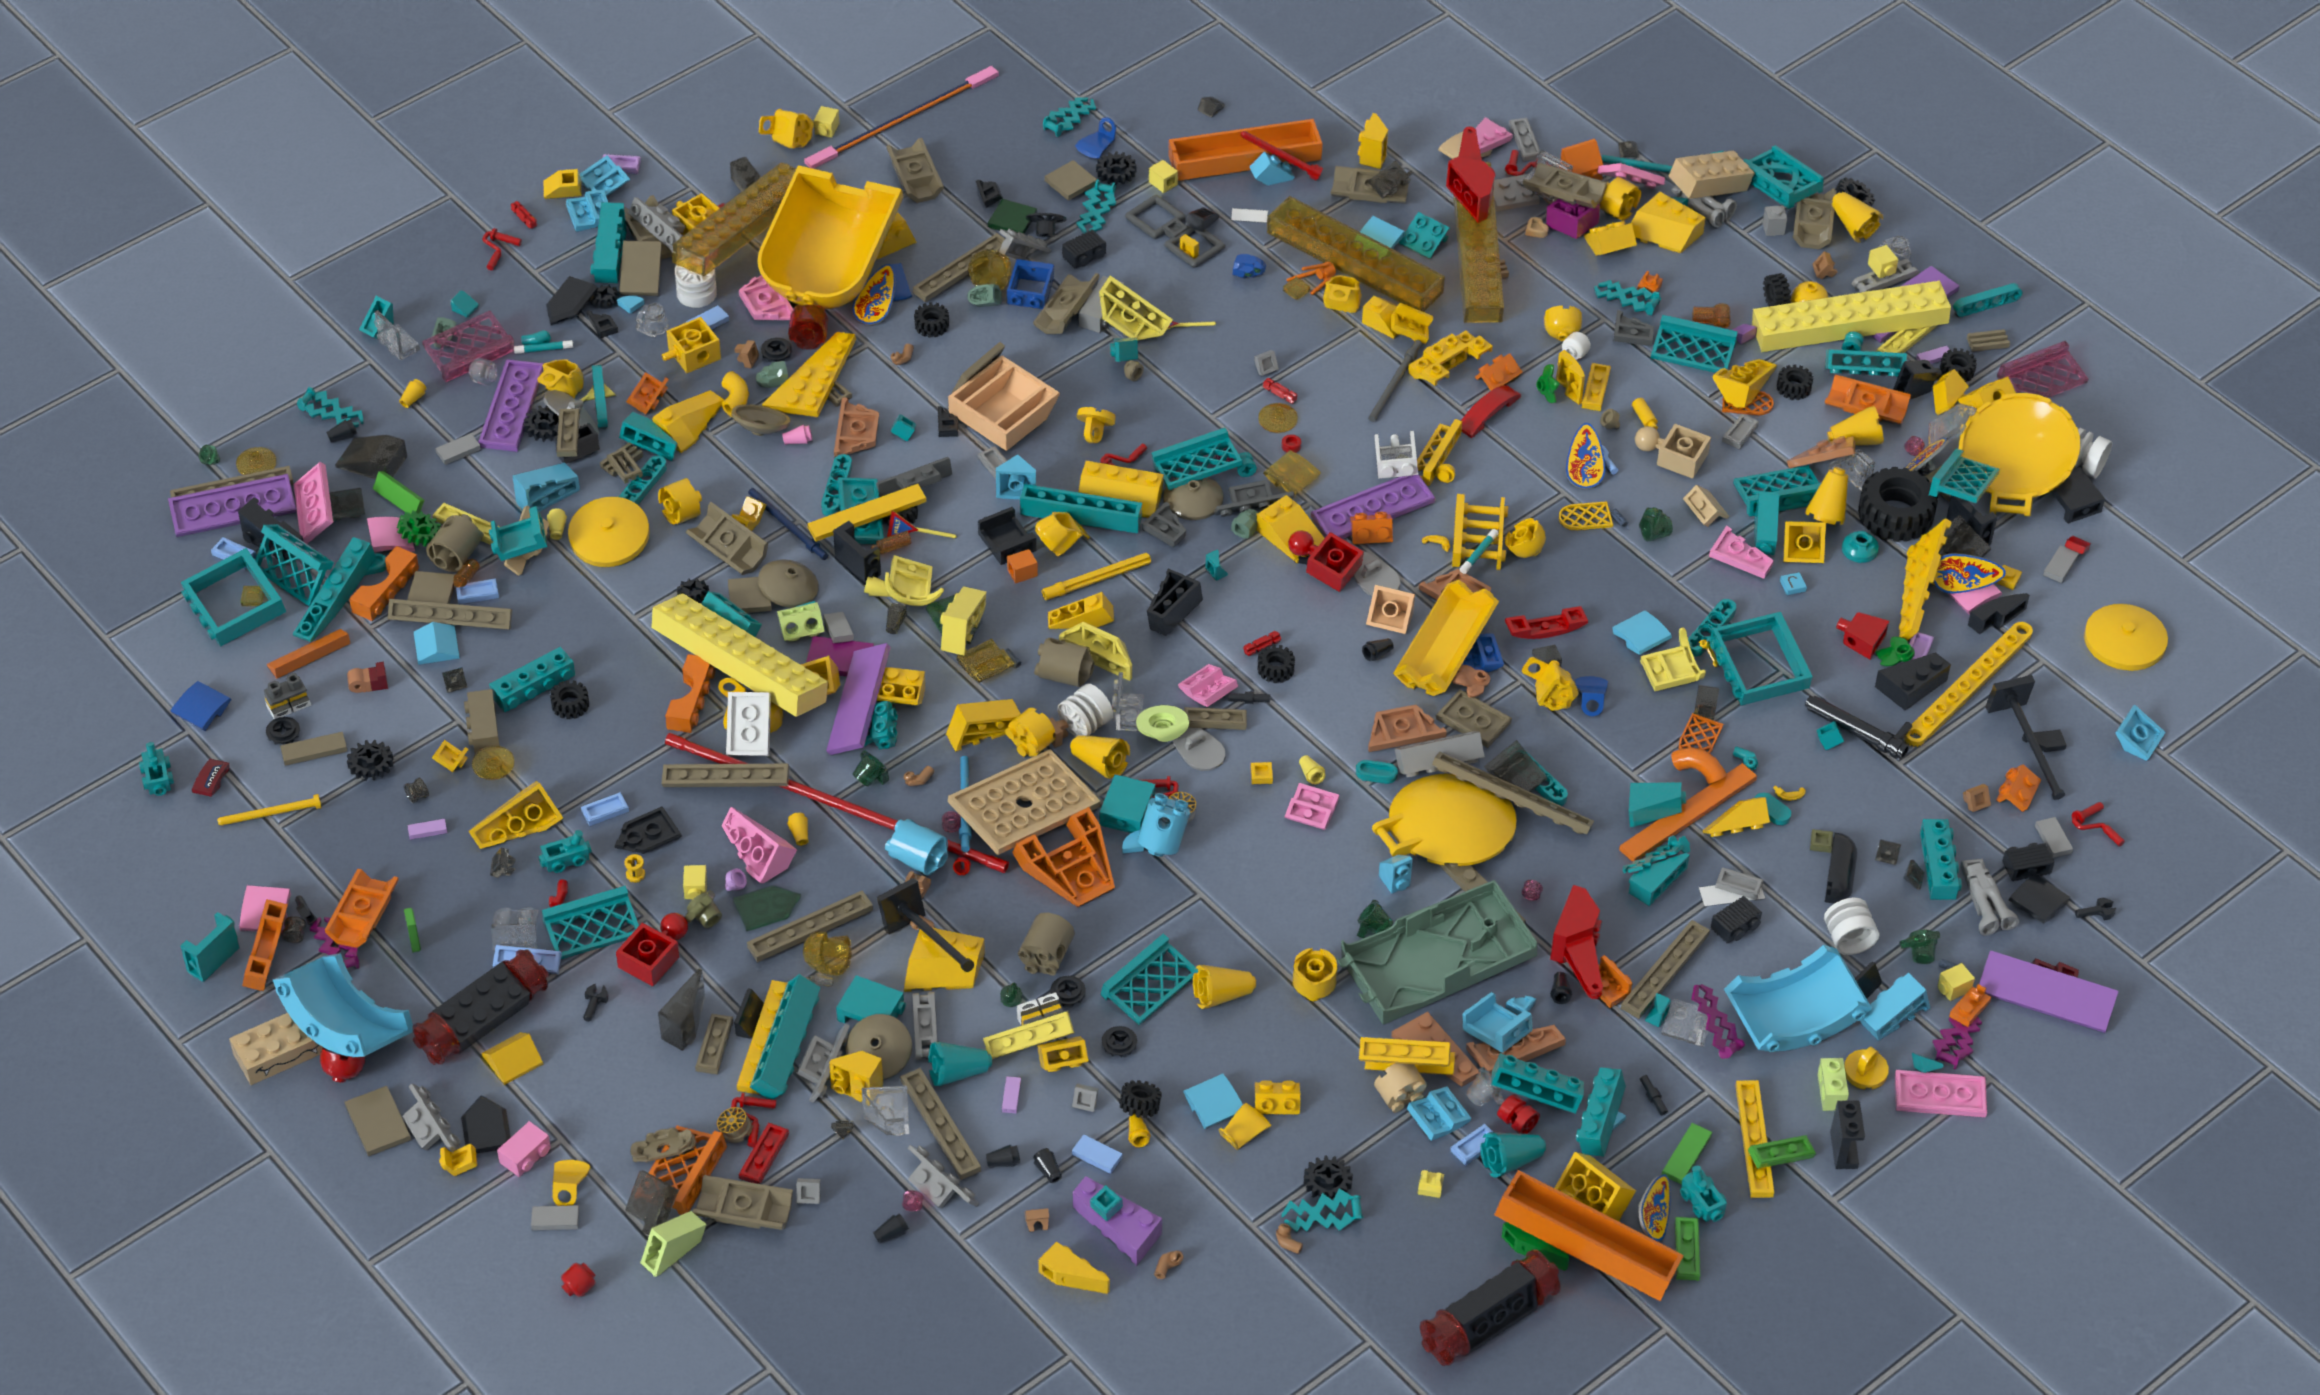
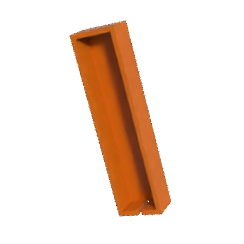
M1314 119L1169 139V159L1172 167L1178 171V181L1251 170L1249 166L1264 152L1272 155V153L1241 137L1242 131L1258 137L1303 162L1322 160V141Z
M1520 1170L1517 1171L1503 1194L1494 1214L1502 1220L1661 1301L1684 1256Z

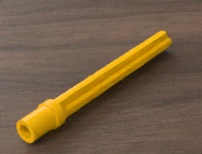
M1143 553L1078 577L1057 582L1055 585L1043 588L1041 590L1044 600L1063 596L1071 591L1151 563V557L1148 553Z

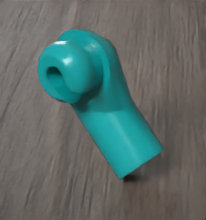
M545 330L521 336V343L523 345L549 343L551 341L550 333Z
M1738 746L1735 747L1733 756L1742 759L1744 765L1750 770L1756 769L1758 760L1755 753Z

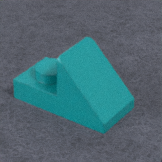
M376 296L359 330L378 339L386 322L391 325L394 324L393 304Z

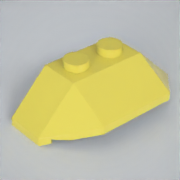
M1111 275L1099 291L1103 320L1129 338L1143 340L1162 336L1173 321L1172 318Z
M1085 622L1059 635V640L1089 647L1094 665L1129 681L1132 679V663L1126 645L1120 638Z

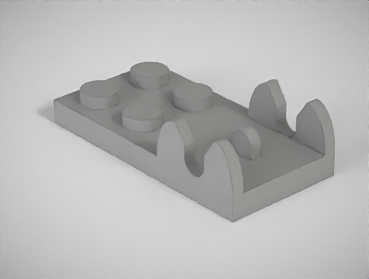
M1525 174L1494 180L1493 197L1489 213L1539 204L1540 198L1537 192L1526 189L1523 185L1524 179L1530 180L1529 175ZM1465 209L1467 216H1471L1470 213Z

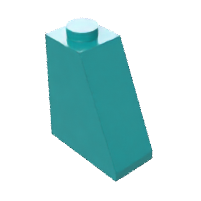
M1759 491L1754 518V547L1766 555H1775L1778 533L1779 492Z
M1682 782L1630 783V827H1636L1681 813L1682 804H1686V791H1682Z

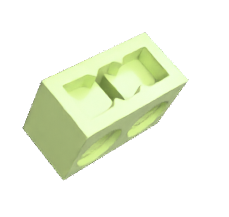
M817 602L777 611L784 641H797L800 637L818 636L821 632H825ZM810 618L816 619L813 624L806 623ZM789 623H796L794 628H786Z
M1821 1058L1817 1075L1823 1111L1835 1110L1837 1101H1847L1849 1096L1843 1058Z

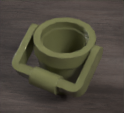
M711 890L696 896L687 907L688 912L684 916L689 923L696 918L705 928H710L720 921L722 913L713 901L715 894Z

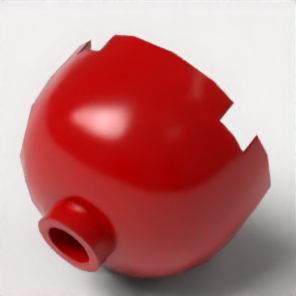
M322 1047L320 1053V1064L323 1071L333 1077L332 1080L336 1082H346V1079L356 1077L363 1069L366 1056H345Z

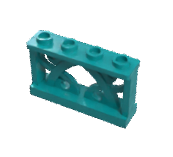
M1776 145L1750 160L1743 159L1754 172L1750 184L1787 209L1793 208L1794 203L1817 192H1823V176ZM1774 172L1789 173L1793 177L1792 181L1777 180L1774 178Z

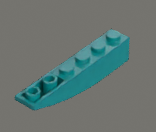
M355 537L351 539L293 632V636L312 642L335 618L353 594L376 557L371 543Z

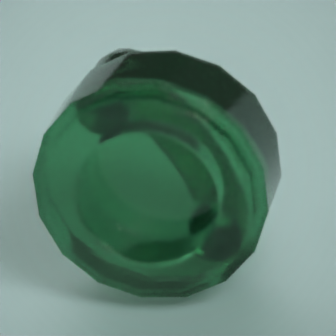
M206 444L200 449L199 459L201 463L212 465L213 463L220 462V456L215 446Z
M1015 982L1003 987L1000 992L1001 1002L1007 1007H1015L1021 1003L1022 991Z

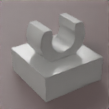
M1273 350L1254 356L1259 375L1263 376L1279 369Z
M1077 1083L1072 1107L1094 1112L1099 1088Z
M797 1179V1203H820V1179Z

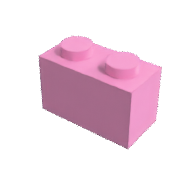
M529 1121L497 1150L499 1163L520 1177L524 1172H528L536 1161L548 1154L551 1149L549 1135Z

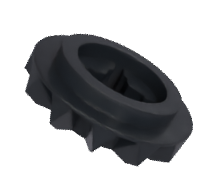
M601 284L600 288L590 299V303L601 309L611 308L617 304L620 292L617 291L616 287H611L610 284L607 286Z
M783 338L768 339L761 346L762 356L767 358L768 362L771 360H775V362L778 360L784 361L785 358L790 357L792 352L790 342Z
M688 578L687 582L681 581L680 586L677 587V595L683 593L698 603L703 602L709 591V586L706 585L705 581H699L698 578L695 580ZM692 588H696V590H694L690 595V590H692Z
M291 717L276 718L266 727L268 740L273 741L275 745L278 743L285 745V742L288 741L293 743V739L298 738L300 731L299 723ZM282 727L286 730L283 735L281 734Z
M1074 976L1057 978L1052 983L1050 989L1051 994L1056 992L1059 1002L1063 1006L1070 1004L1072 1007L1076 1002L1081 1003L1086 992L1084 983ZM1066 986L1067 989H1069V991L1071 992L1070 996L1067 995V993L1065 992Z
M1115 1026L1109 1028L1103 1034L1102 1045L1105 1052L1111 1053L1112 1057L1119 1055L1122 1058L1123 1055H1130L1136 1049L1137 1036L1127 1027ZM1116 1040L1119 1042L1123 1041V1045L1116 1044Z

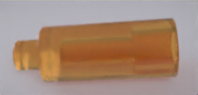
M903 531L876 541V545L870 548L872 549L877 546L882 555L910 545L912 543L908 531Z
M467 560L454 575L453 584L455 587L466 586L477 573L480 565L476 560Z

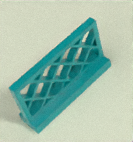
M1662 315L1651 358L1716 373L1723 369L1714 365V362L1720 359L1725 364L1724 368L1728 369L1733 350L1736 346L1738 331ZM1666 333L1671 334L1673 337L1665 341L1661 335ZM1683 337L1689 338L1691 342L1684 345L1680 339ZM1676 341L1680 347L1672 350L1668 344ZM1706 342L1711 346L1702 349L1699 343ZM1695 345L1699 351L1691 355L1687 349ZM1662 347H1665L1668 351V353L1666 354H1659L1656 352L1657 349H1660ZM1718 347H1729V350L1721 353ZM1714 349L1717 356L1710 359L1706 353ZM1684 351L1687 357L1681 359L1675 354ZM1702 355L1706 361L1699 363L1694 358Z
M1226 428L1151 452L1156 472L1164 474V483L1168 490L1188 484L1191 480L1198 481L1243 465L1242 459L1232 444ZM1214 455L1222 456L1220 460L1212 459ZM1227 457L1235 459L1231 462L1225 461ZM1196 461L1204 462L1202 466L1194 465ZM1208 464L1216 465L1214 468H1206ZM1179 467L1185 470L1181 473L1177 472L1176 469ZM1190 470L1198 471L1193 475L1188 474ZM1172 476L1179 478L1173 482L1169 481Z
M1956 448L1933 476L1929 495L1937 497L1942 492L1977 503L1998 476L2000 469L1962 457L1963 450Z
M1809 465L1733 479L1734 486L1747 506L1749 517L1755 516L1759 491L1755 490V487L1762 488L1766 492H1779V511L1808 506L1821 484ZM1806 473L1807 476L1803 477L1798 474ZM1780 477H1786V478H1789V479L1786 481V480L1779 479V478H1780ZM1766 480V481H1769V484H1766V483H1763V482H1760V481ZM1795 480L1802 483L1799 485L1792 483V481ZM1774 483L1782 485V488H1778L1773 485ZM1741 484H1749V485H1751V486H1750V487H1746V486H1742Z
M278 524L263 525L261 533L264 534V538L255 559L256 563L269 580L310 606L319 592L326 571L332 570L334 562ZM270 540L273 541L275 550L271 552L268 545ZM283 550L288 551L289 560L284 561ZM275 553L279 561L277 565L273 564L271 557ZM265 557L269 567L266 569L261 567L262 560ZM298 559L302 561L304 569L300 571L298 570L296 560ZM291 563L293 573L288 575L286 564ZM278 567H280L283 576L280 579L277 577L275 569ZM312 569L318 571L316 580L312 579L310 572ZM305 572L308 583L302 585L300 574ZM289 578H295L296 588L291 587ZM309 586L310 590L309 598L305 596L303 589Z
M626 885L542 910L543 923L548 931L554 951H560L559 945L562 941L572 945L570 950L561 952V959L626 941L634 931L628 933L622 931L621 928L625 922L633 925L635 930L639 927L628 897ZM626 904L628 910L624 916L614 912L616 907ZM598 912L608 914L604 922L593 917ZM611 916L621 920L617 928L607 924ZM577 918L587 920L583 928L577 927L572 923ZM590 922L600 926L596 934L586 930ZM561 924L565 926L562 934H558L552 930L551 926ZM569 928L579 932L575 941L565 937ZM604 928L614 932L611 938L605 939L600 937ZM583 934L593 938L591 944L583 945L579 943Z
M1163 933L1103 984L1100 995L1106 1001L1108 999L1113 1001L1133 1021L1140 1025L1192 981L1193 974L1198 973V969H1195L1196 967L1169 944V938ZM1168 951L1174 957L1175 962H1164L1162 956ZM1150 966L1159 967L1160 975L1148 974L1147 968ZM1163 967H1175V975H1163ZM1178 968H1187L1191 973L1188 976H1178ZM1144 979L1145 988L1132 987V981ZM1148 980H1160V988H1148ZM1163 980L1175 981V987L1173 989L1163 988ZM1119 992H1129L1130 1000H1121L1116 995ZM1133 992L1145 993V1001H1133ZM1148 993L1160 994V1000L1158 1002L1148 1001ZM1133 1006H1145V1013L1139 1017L1133 1011Z

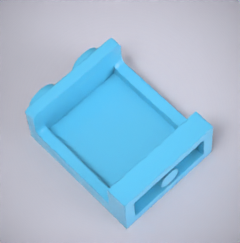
M1492 992L1481 998L1480 1001L1462 1014L1463 1030L1502 1053L1532 1031L1531 1013L1525 1010L1517 1016L1496 1003V995Z

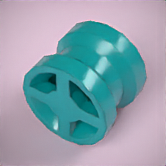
M1848 332L1845 335L1842 350L1861 351V346L1864 342L1863 336L1858 332Z
M1240 453L1239 456L1242 459L1243 465L1237 467V472L1241 477H1249L1256 472L1257 466L1253 462L1251 453Z

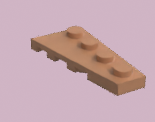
M1428 1012L1392 1031L1391 1037L1394 1039L1450 1042V1052H1455L1454 1075L1446 1076L1461 1087L1480 1077V1071Z
M1555 1025L1532 1029L1529 1034L1503 1053L1486 1043L1475 1044L1474 1042L1466 1043V1050L1486 1075L1490 1077L1500 1053L1512 1055L1526 1062L1566 1045V1038Z

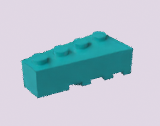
M601 202L596 250L593 252L594 263H591V275H594L595 283L618 284L622 263L623 241L626 240L627 234L624 203Z

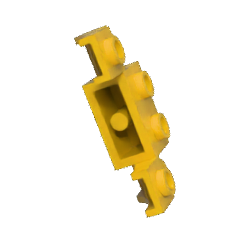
M1464 331L1457 336L1452 333L1434 345L1427 347L1423 351L1421 358L1409 364L1408 373L1415 379H1424L1436 386L1437 381L1444 377L1449 378V370L1467 360V354L1479 360L1480 355L1487 351L1492 352L1493 346L1480 335L1475 338L1468 331Z

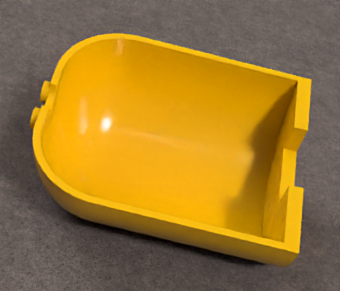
M798 165L759 250L758 268L762 277L778 294L789 301L808 308L833 309L851 302L862 291L902 203V189L869 181L864 186L865 190L837 184L833 173Z

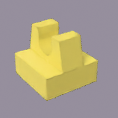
M1426 1170L1421 1171L1418 1194L1440 1198L1444 1174L1428 1172Z

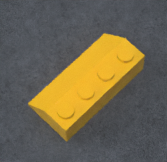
M1086 461L1081 474L1078 493L1141 502L1142 517L1149 518L1158 509L1163 493L1164 474Z

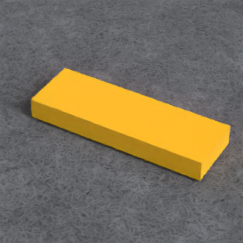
M1592 363L1581 408L1601 411L1611 366Z

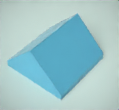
M1019 455L996 467V498L1020 499L1024 484L1036 486V470Z

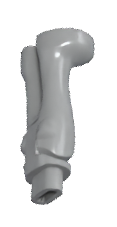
M1677 185L1672 188V192L1677 197L1688 199L1689 208H1693L1701 213L1716 228L1721 227L1724 224V220L1729 221L1737 207L1736 201L1732 199H1727L1724 203L1716 201L1711 196L1689 199Z
M1983 863L1969 865L1966 868L1968 872L1967 878L1972 895L1982 913V919L1979 923L1980 934L1987 936L1995 933L1999 928V924L2002 930L2015 928L2019 924L2018 916L2006 906L1994 878L1989 874V870L1984 868ZM1988 899L1993 902L1998 918L1994 914Z

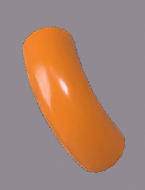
M1690 747L1673 751L1671 754L1673 765L1677 770L1696 769L1703 774L1708 784L1714 783L1727 775L1717 758L1705 750Z

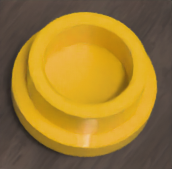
M1442 464L1436 469V476L1441 482L1450 483L1455 478V469L1450 464Z

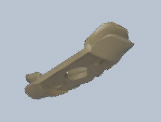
M676 1128L660 1129L654 1133H648L645 1141L633 1143L630 1152L633 1156V1162H650L682 1154L694 1148L696 1140L688 1129L681 1132ZM664 1145L670 1146L666 1152H658L660 1147Z

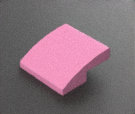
M367 518L374 552L392 550L396 546L410 552L415 551L413 542L408 543L409 539H402V534H398L397 524L400 518Z
M1992 584L1973 591L1948 594L1970 615L1971 611L1977 607L1997 599L2002 595V592Z
M1208 664L1179 683L1178 686L1191 699L1208 707L1237 688L1238 684L1236 679L1224 676L1221 668Z
M1299 783L1294 798H1291L1285 818L1325 830L1340 797L1338 794Z
M247 885L239 929L257 932L266 899L288 904L291 896L290 889ZM286 912L285 920H284L283 927H282V930H281V933H282V934H283V931H284V928H285V924H286V920H287V917H288V916H287V912Z

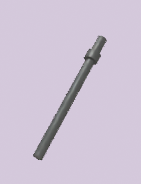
M1415 340L1412 347L1406 351L1403 362L1368 417L1371 422L1376 421L1409 367V364L1414 362L1418 356L1417 352L1422 345L1420 340Z

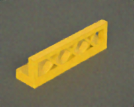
M1455 419L1450 427L1439 424L1417 459L1418 471L1423 470V476L1420 477L1426 485H1431L1436 477V469L1444 464L1461 436L1462 421ZM1441 431L1446 433L1443 438L1440 436ZM1439 445L1437 449L1433 451L1432 446ZM1430 458L1429 462L1426 464L1424 459Z

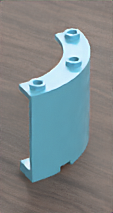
M1822 945L1817 951L1802 960L1801 966L1791 971L1789 968L1772 973L1771 978L1761 979L1760 976L1738 975L1724 988L1758 1050L1769 1052L1787 1051L1808 1045H1817L1822 1040L1837 1034L1856 1021L1865 1018L1866 1013L1872 1009L1836 948Z
M341 953L320 957L273 979L276 993L297 1026L317 1044L337 1054L364 1057L414 1032L409 1010L379 1007L362 990L358 991L351 983L353 979L343 962Z

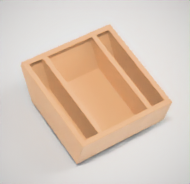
M1001 355L948 396L949 413L955 415L960 421L1007 451L1048 418L1060 392Z

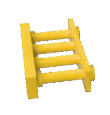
M1457 494L1452 566L1460 567L1461 559L1470 557L1475 551L1462 547V544H1466V542L1481 543L1486 537L1484 535L1466 534V532H1463V529H1496L1499 534L1491 544L1498 545L1497 551H1484L1479 558L1497 559L1496 570H1500L1501 562H1505L1506 550H1502L1504 518L1508 517V506H1505V497H1501L1500 507L1468 505V503H1464L1465 494ZM1468 513L1499 515V522L1467 520V517H1464V515Z
M1361 1037L1359 1060L1365 1061V1070L1385 1071L1391 1065L1401 1063L1414 1064L1419 1073L1454 1075L1455 1052H1450V1042Z

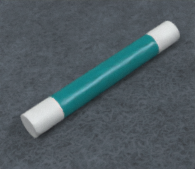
M568 340L514 346V352L519 354L573 348V342Z
M1496 529L1490 531L1461 566V573L1466 574L1498 536L1499 533Z

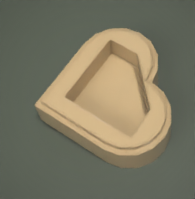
M1532 217L1528 221L1525 235L1544 238L1548 235L1549 227L1543 223L1542 219Z

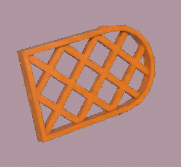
M1759 391L1756 399L1748 405L1755 406L1756 408L1753 410L1748 408V406L1738 409L1731 403L1726 402L1724 397L1722 398V412L1765 415L1773 409L1774 405L1773 398L1763 391ZM1766 397L1769 400L1765 402L1762 398ZM1760 400L1763 404L1758 406L1755 402ZM1767 406L1769 409L1764 411L1762 407Z
M1692 713L1680 737L1678 748H1690L1691 745L1697 744L1699 749H1710L1708 753L1711 754L1724 724ZM1706 723L1709 728L1703 730L1700 725ZM1697 726L1700 731L1693 733L1691 728ZM1711 731L1714 736L1707 737L1705 732ZM1702 734L1704 739L1698 740L1695 735ZM1692 736L1695 741L1688 743L1686 738ZM1706 741L1708 746L1702 748L1700 743Z

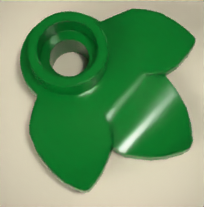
M1548 364L1544 367L1543 374L1536 383L1538 391L1545 395L1549 403H1556L1554 392L1560 385L1552 377L1554 373L1553 364Z
M1891 637V647L1875 651L1877 657L1882 660L1880 662L1882 666H1893L1899 662H1907L1915 655L1914 648L1908 644L1906 639L1901 637Z

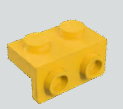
M1399 303L1391 315V330L1414 341L1420 340L1426 344L1429 339V326L1433 321V316Z
M1263 1080L1260 1083L1255 1082V1109L1261 1114H1300V1083L1289 1080L1282 1083H1273L1269 1080Z

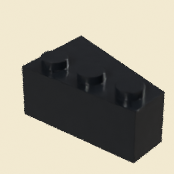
M255 497L238 511L242 536L248 543H252L260 548L264 538V534L261 533L263 525L278 524L304 542L303 536L285 521L280 523L272 516L274 512L270 509L266 511L259 506V500ZM270 540L268 545L271 552L275 550L273 541ZM283 550L284 561L289 560L288 551ZM273 554V556L278 560L277 554Z
M1168 568L1166 577L1160 584V590L1158 594H1155L1147 610L1150 629L1167 636L1203 601L1200 582Z
M1935 652L1878 670L1875 687L1906 711L1948 680L1951 664Z

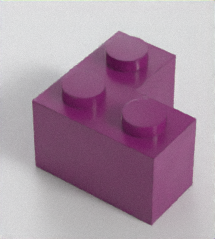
M1557 199L1547 206L1546 225L1577 239L1599 223L1600 204L1593 209L1577 203L1572 205Z

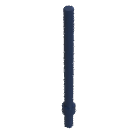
M751 488L748 491L751 497L767 504L765 509L799 538L811 553L817 554L822 560L828 558V553L820 547L818 542L808 537L756 489Z

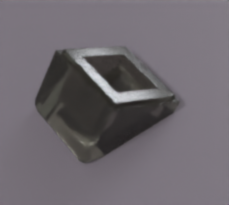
M1212 96L1203 97L1199 103L1198 111L1213 117L1225 107V103Z

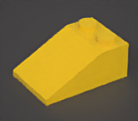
M1287 495L1257 514L1256 531L1297 564L1299 563V556L1293 554L1288 546V540L1292 533L1299 530L1307 531L1311 534L1314 544L1317 546L1325 539L1301 506Z

